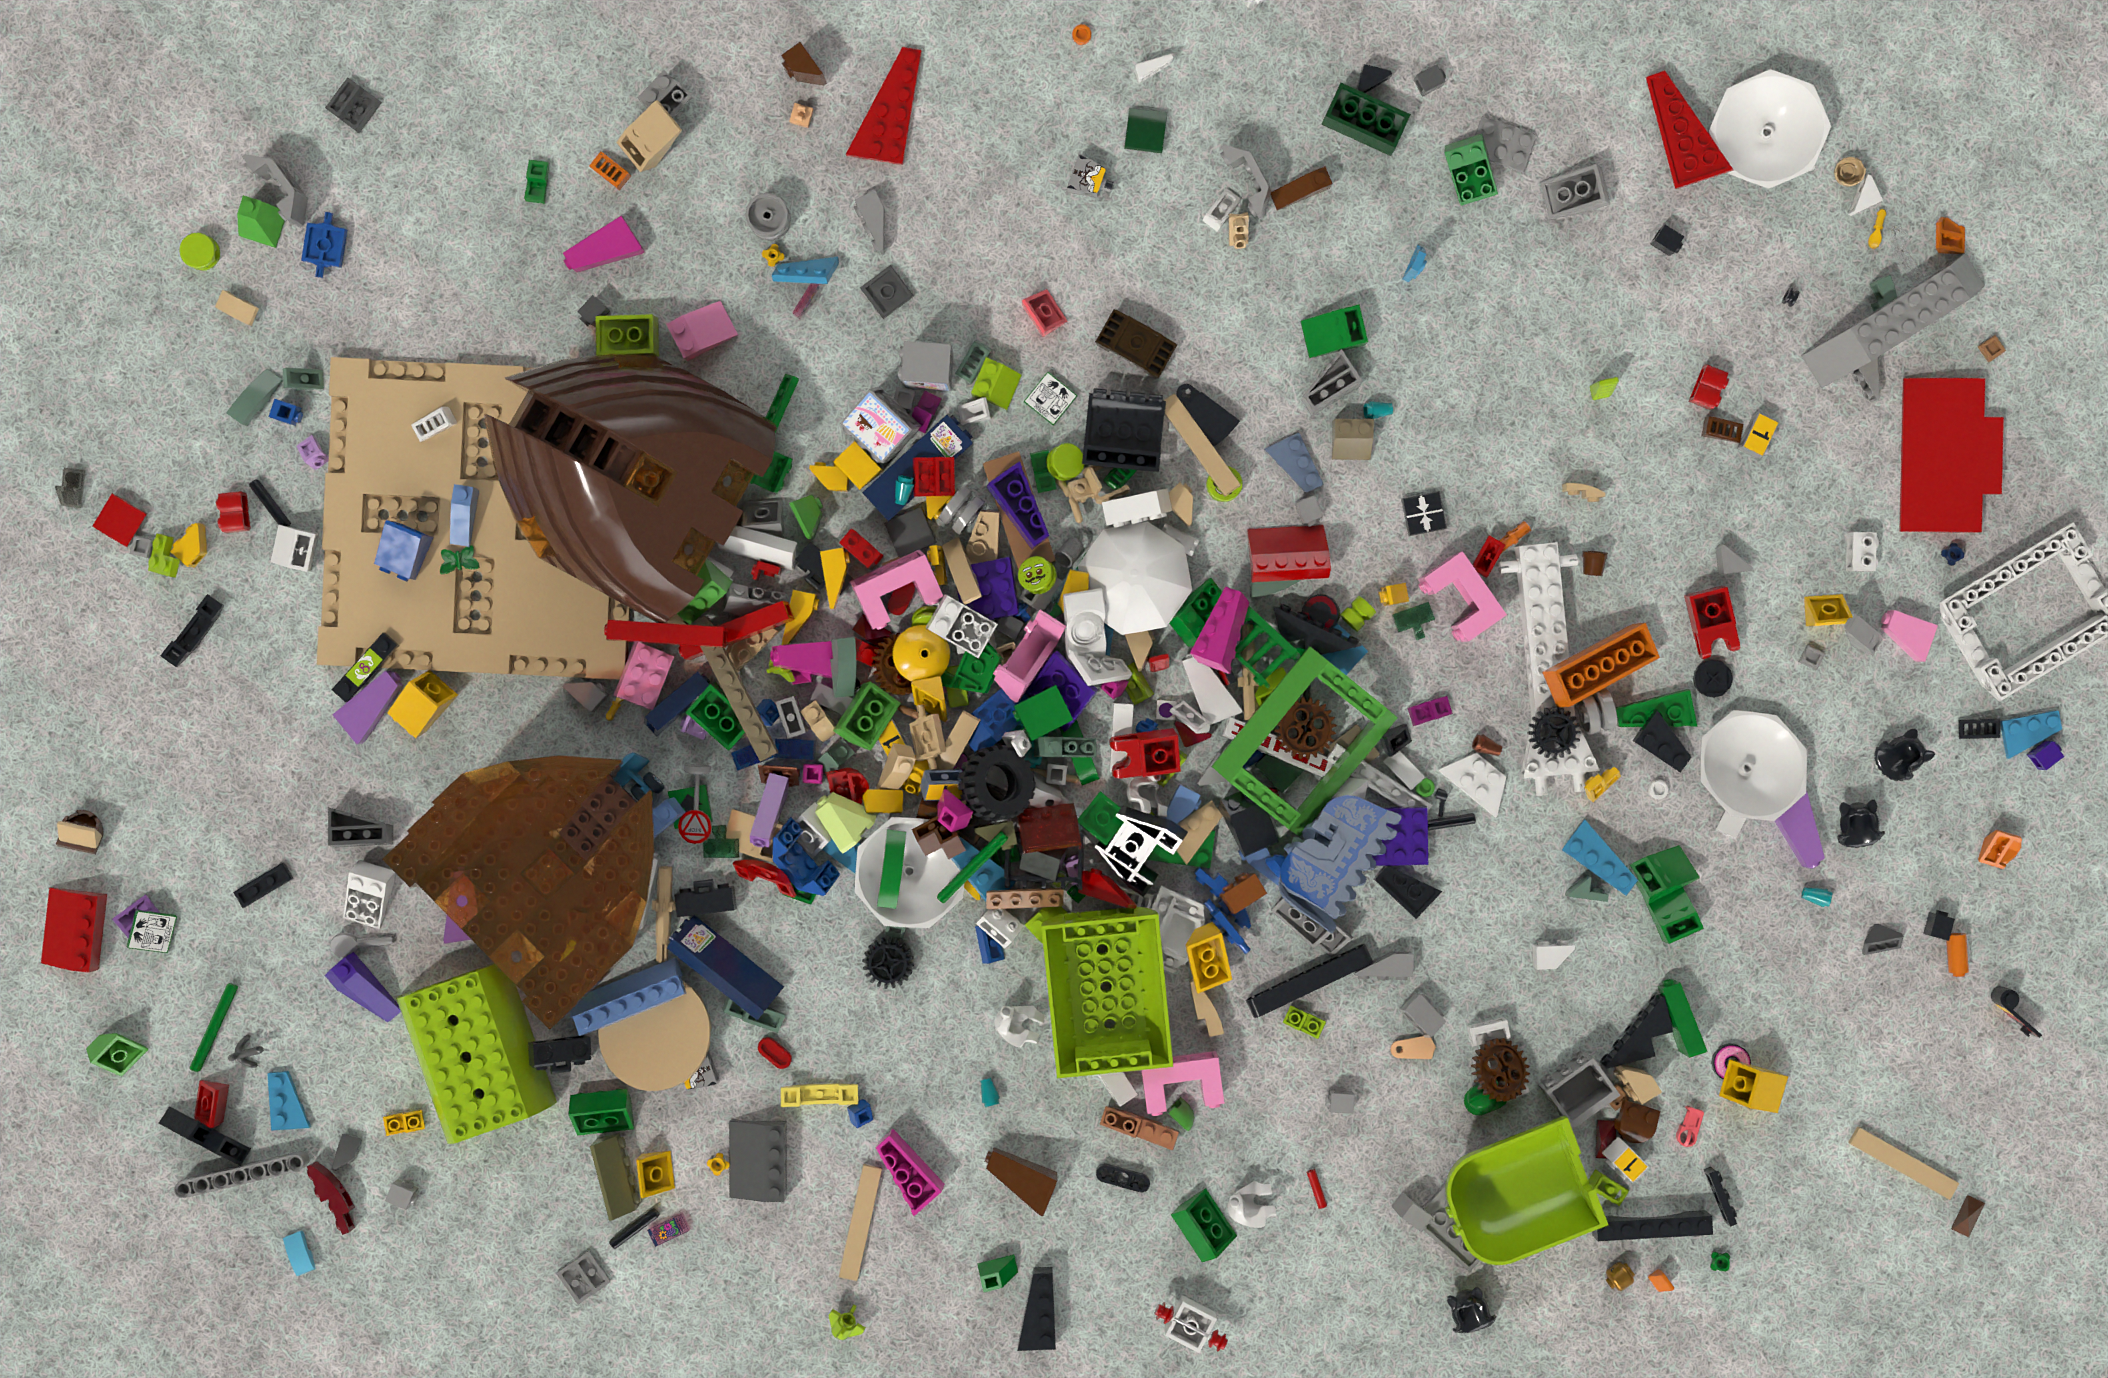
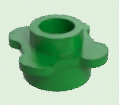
M1713 1252L1711 1254L1712 1264H1710V1268L1713 1271H1728L1730 1255L1726 1252L1723 1254Z

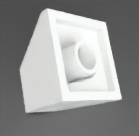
M815 802L795 821L803 830V833L796 841L812 859L831 840L830 834L815 813L818 806Z

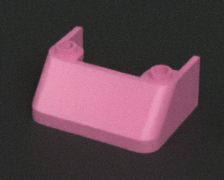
M1041 609L1033 622L1029 621L1026 625L1024 638L1006 664L1003 666L998 665L993 673L997 684L1016 703L1020 701L1056 648L1066 628L1064 624Z

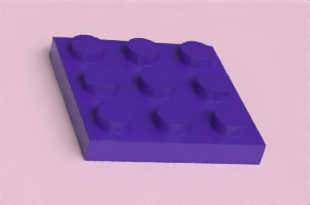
M1006 557L971 564L982 597L965 606L989 620L1019 615L1011 558ZM958 592L959 602L964 605V603H963V601H962V599H961V596H960V594H959V592Z
M1056 651L1038 673L1025 694L1031 698L1056 685L1073 718L1072 721L1060 726L1066 732L1098 692V689L1094 685L1088 686L1078 670Z
M1427 807L1384 808L1401 815L1402 818L1398 824H1386L1388 827L1396 830L1397 835L1392 840H1381L1386 846V851L1383 855H1372V858L1376 861V866L1429 865Z

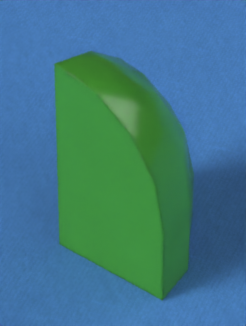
M1180 1097L1168 1109V1113L1184 1129L1190 1131L1194 1123V1113L1190 1105Z

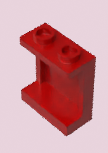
M850 529L839 542L870 570H873L884 557L882 553L854 529Z

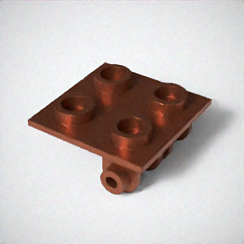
M758 765L761 783L766 784L769 773L788 777V787L799 786L798 777H800V769H797V767Z

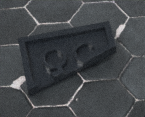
M1656 709L1633 739L1635 743L1680 773L1692 758Z
M1385 866L1373 879L1415 919L1443 892L1389 866Z

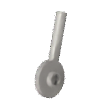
M340 933L332 938L330 948L335 955L344 958L352 952L356 953L359 947L394 944L393 936L357 940L351 934Z

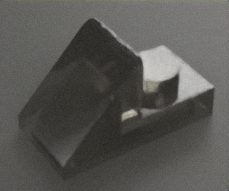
M63 469L62 486L55 485L61 506L81 508L86 470Z

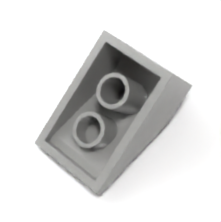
M1598 164L1540 182L1549 220L1592 211L1611 204L1603 170Z

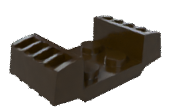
M1113 309L1095 341L1096 345L1107 352L1111 351L1143 369L1144 373L1155 379L1160 377L1178 345L1159 332L1116 309Z

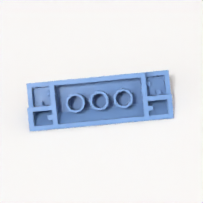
M677 957L591 991L570 1011V1018L574 1019L579 1036L602 1029L687 994L681 978L683 975Z

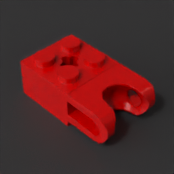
M1718 586L1684 595L1694 640L1701 659L1711 657V645L1718 638L1724 640L1727 649L1730 651L1740 650V641L1728 587ZM1709 606L1713 607V610H1710L1711 613L1707 612Z
M1173 728L1111 737L1109 740L1110 747L1114 751L1127 752L1126 759L1114 764L1112 767V775L1117 779L1181 772L1178 735Z

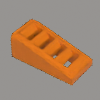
M601 151L589 165L590 168L619 191L631 177L625 169ZM602 158H604L605 161L599 168H597L596 165L600 162ZM608 163H610L611 165L603 173L602 170ZM615 167L616 170L612 173V175L610 177L607 176ZM619 172H621L622 174L618 177L616 181H614L613 179L616 177V175Z

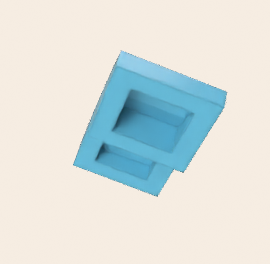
M303 1231L283 1238L289 1261L296 1276L316 1269L311 1250H308Z

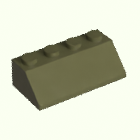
M620 1132L599 1137L590 1145L609 1221L635 1211L640 1204V1195L638 1192L635 1193L634 1189L636 1184L635 1176L629 1170L631 1166L630 1157L625 1154L624 1150L626 1142L624 1137H621Z

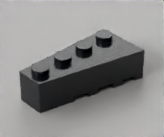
M1033 1267L1017 1351L1056 1350L1053 1267Z

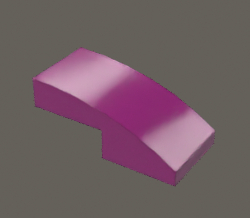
M1447 696L1407 708L1413 726L1453 714Z

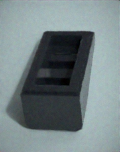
M2000 719L1958 720L1959 739L2000 738ZM1980 723H1984V734H1981ZM1988 723H1992L1991 734L1988 733ZM1964 724H1968V735H1964ZM1972 724H1976V734H1973Z

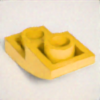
M422 1110L383 1116L386 1136L425 1129Z

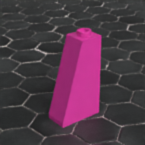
M620 216L563 252L566 258L563 261L569 270L573 269L575 272H581L637 256L645 251L625 219Z
M831 641L772 646L770 658L773 666L832 679L830 659H833Z

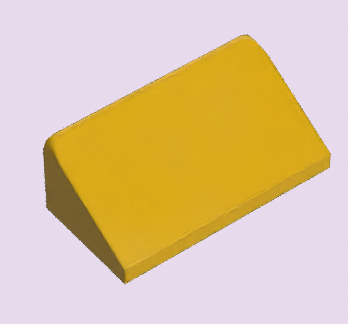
M868 789L863 795L866 813L903 812L902 790Z

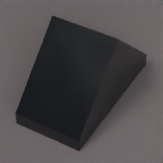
M1364 64L1361 69L1357 90L1363 93L1369 92L1389 80L1392 76L1391 70Z
M1407 724L1388 729L1380 739L1383 751L1389 757L1394 756L1412 742Z

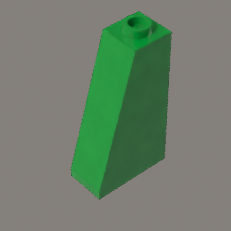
M1673 979L1662 981V985L1657 987L1660 995L1664 996L1673 1028L1672 1033L1678 1051L1689 1058L1708 1052L1681 983Z

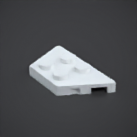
M1476 752L1439 768L1438 771L1493 817H1497L1506 776Z

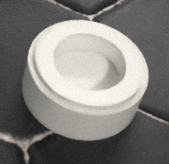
M1654 780L1648 786V793L1652 798L1663 799L1668 794V785L1662 780Z

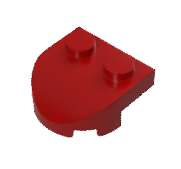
M842 768L826 772L830 794L834 792L858 804H863V795L869 789V784L861 772L854 768Z

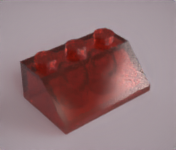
M1074 803L1025 809L1023 813L1017 815V826L1023 854L1081 845Z

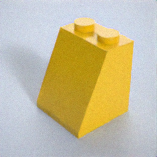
M428 670L408 682L387 714L406 729L410 735L417 738L426 733L458 694L431 670Z
M1729 1059L1719 1096L1750 1109L1778 1113L1788 1076Z

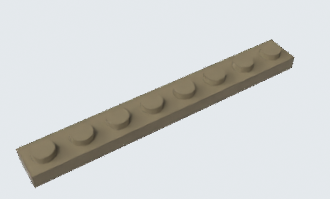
M708 615L689 624L713 626ZM700 646L760 762L777 754L779 751L726 649Z

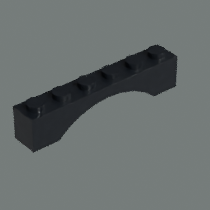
M1706 1210L1684 1211L1678 1214L1659 1217L1605 1216L1608 1225L1592 1231V1236L1598 1242L1713 1235L1712 1215Z

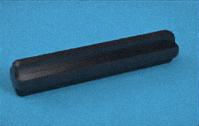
M257 479L250 482L249 487L277 524L289 527L291 522L262 483Z
M1473 813L1430 819L1428 820V831L1475 824L1476 818Z
M652 1208L609 1241L611 1247L617 1249L659 1217L658 1211Z

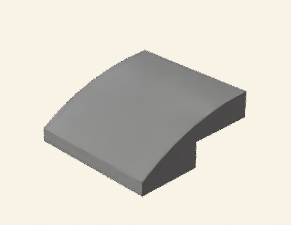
M589 1250L556 1273L578 1305L610 1283V1280Z

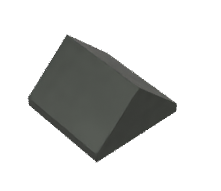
M1032 833L1024 846L1019 869L1056 882L1069 845Z

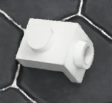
M1023 730L1005 732L1002 736L1007 747H1013L1019 757H1023L1032 746Z

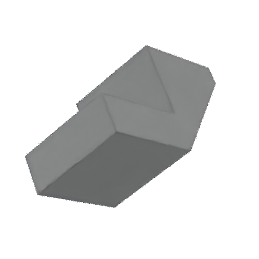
M1049 757L1046 783L1066 784L1068 757Z

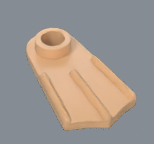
M1419 1036L1393 1042L1390 1051L1396 1058L1432 1059L1436 1046L1432 1038ZM1397 1046L1402 1047L1401 1052H1396Z

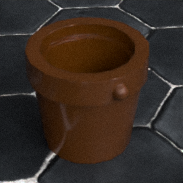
M1582 551L1583 574L1603 576L1608 553Z

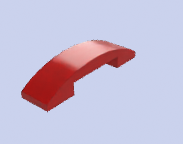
M737 860L732 863L739 877L752 882L756 877H760L775 883L780 893L793 898L796 896L789 878L778 867L759 860Z

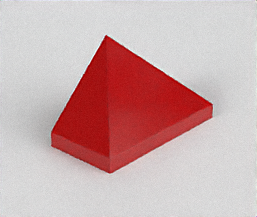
M1490 535L1487 537L1472 564L1478 574L1488 578L1506 546L1504 543Z

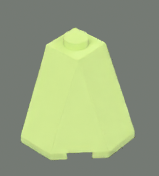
M834 792L828 796H822L817 801L818 806L815 811L842 853H845L860 841V836L865 832L866 828L870 829L873 826L878 814L866 813L865 806Z

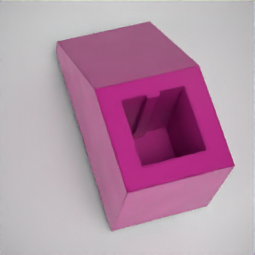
M947 789L943 790L937 805L938 821L951 832L967 827L973 811Z

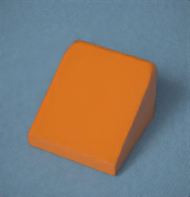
M1657 1269L1648 1276L1659 1292L1673 1291L1675 1288L1660 1269Z

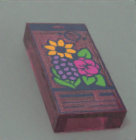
M810 283L792 312L794 317L800 320L820 288L819 284Z
M683 1212L647 1229L655 1247L690 1231Z

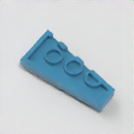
M960 837L966 851L951 859L961 871L980 851ZM988 859L968 879L985 902L986 891L1009 890L1017 882L1010 881V888H1005L1004 869L991 859Z

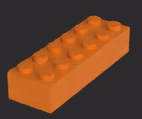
M1636 623L1623 628L1542 673L1556 706L1570 707L1659 659L1660 656L1646 623Z

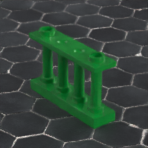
M1248 606L1244 623L1251 620L1255 625L1253 626L1254 629L1235 647V658L1255 676L1253 680L1260 687L1264 685L1269 689L1271 686L1266 679L1286 659L1291 657L1296 662L1301 656L1287 640ZM1265 633L1268 636V641L1246 662L1239 654L1259 634ZM1278 645L1282 649L1280 651L1281 654L1259 674L1253 666L1273 646Z

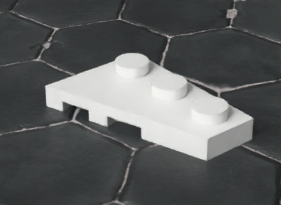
M1074 651L1068 656L1088 686L1126 680L1132 675L1123 659L1105 656L1100 659L1094 658L1093 654L1082 656Z

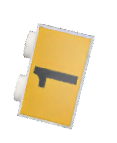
M1619 1137L1602 1152L1607 1158L1605 1162L1613 1170L1617 1168L1615 1172L1623 1180L1628 1178L1632 1183L1649 1167Z

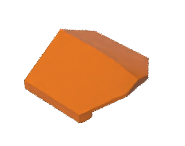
M1940 217L1936 222L1937 252L1941 254H1964L1965 227L1959 226L1949 218Z
M1996 829L1984 838L1978 861L2004 869L2006 864L2014 859L2020 851L2022 838Z

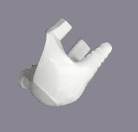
M1161 775L1136 776L1131 780L1127 788L1130 808L1144 813H1151V807L1158 808V816L1162 818L1167 817L1168 807L1162 804L1157 794L1159 788L1157 781L1161 779Z
M1033 1005L1003 1006L995 1017V1030L1005 1041L1015 1047L1021 1048L1025 1042L1036 1044L1039 1034L1024 1029L1022 1023L1025 1019L1029 1018L1042 1024L1045 1015L1040 1013Z
M1253 1181L1234 1193L1227 1205L1228 1214L1233 1221L1248 1227L1262 1228L1265 1226L1267 1218L1276 1216L1277 1209L1275 1205L1264 1206L1254 1203L1256 1194L1258 1196L1272 1194L1271 1184H1261Z

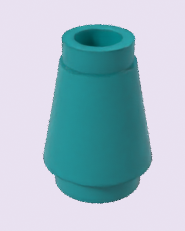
M1369 401L1363 406L1364 417L1366 419H1377L1392 415L1393 405L1392 403Z
M903 475L898 476L895 486V503L900 505L907 504L914 487L913 478Z
M1804 887L1801 898L1821 907H1829L1833 893L1828 891V889Z
M992 1079L981 1080V1097L984 1106L989 1107L1000 1104V1096Z

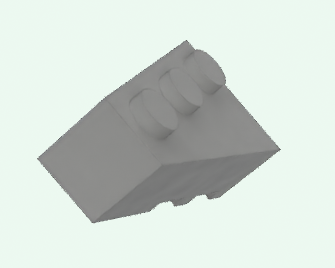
M1342 349L1302 396L1301 401L1311 416H1314L1361 386L1362 379Z

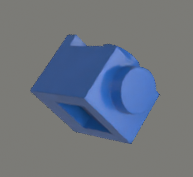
M274 399L268 417L296 426L297 423L301 422L303 412H301V407Z

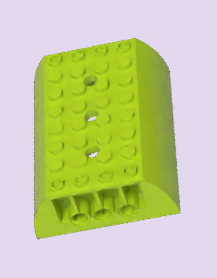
M1137 906L1136 909L1125 907L1059 914L1044 921L1041 929L1057 1079L1173 1067L1158 912ZM1105 944L1108 950L1105 953H1099L1097 951L1098 945ZM1105 981L1110 982L1112 985L1108 991H1104L1100 987ZM1113 1019L1115 1021L1114 1027L1107 1028L1104 1025L1105 1021Z
M507 959L396 997L447 1144H455L522 1121L557 1103L546 1070H536V1067L534 1068L529 1065L528 1042L535 1041ZM451 1015L458 1017L459 1022L457 1025L450 1023L449 1018ZM463 1052L471 1054L472 1059L470 1062L463 1060ZM477 1088L484 1091L483 1098L476 1097L475 1090Z

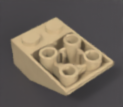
M656 100L625 129L616 143L637 169L643 172L658 165L682 129L662 104Z
M732 809L722 846L755 858L773 862V838L769 847H757L750 843V833L756 815ZM778 821L773 837L785 823Z

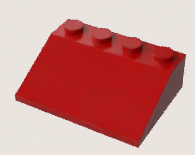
M1324 525L1247 529L1252 582L1329 578L1331 562Z
M49 887L41 964L86 973L99 970L107 894Z

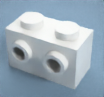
M1847 533L1846 571H1876L1878 566L1876 549L1879 545L1877 533Z
M987 909L976 923L1003 948H1006L1024 927L1006 909Z

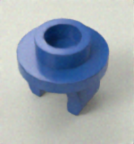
M1019 602V615L1026 623L1031 618L1025 611L1029 605L1026 602Z

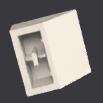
M278 525L271 563L305 572L311 571L319 533Z

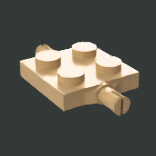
M918 705L916 708L919 717L916 721L909 723L917 761L928 760L929 770H936L938 768L935 758L939 754L946 752L939 714L926 716L925 705Z

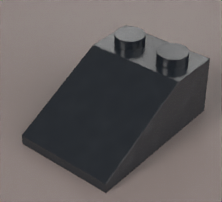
M1241 791L1220 800L1218 809L1244 857L1279 842L1269 814Z

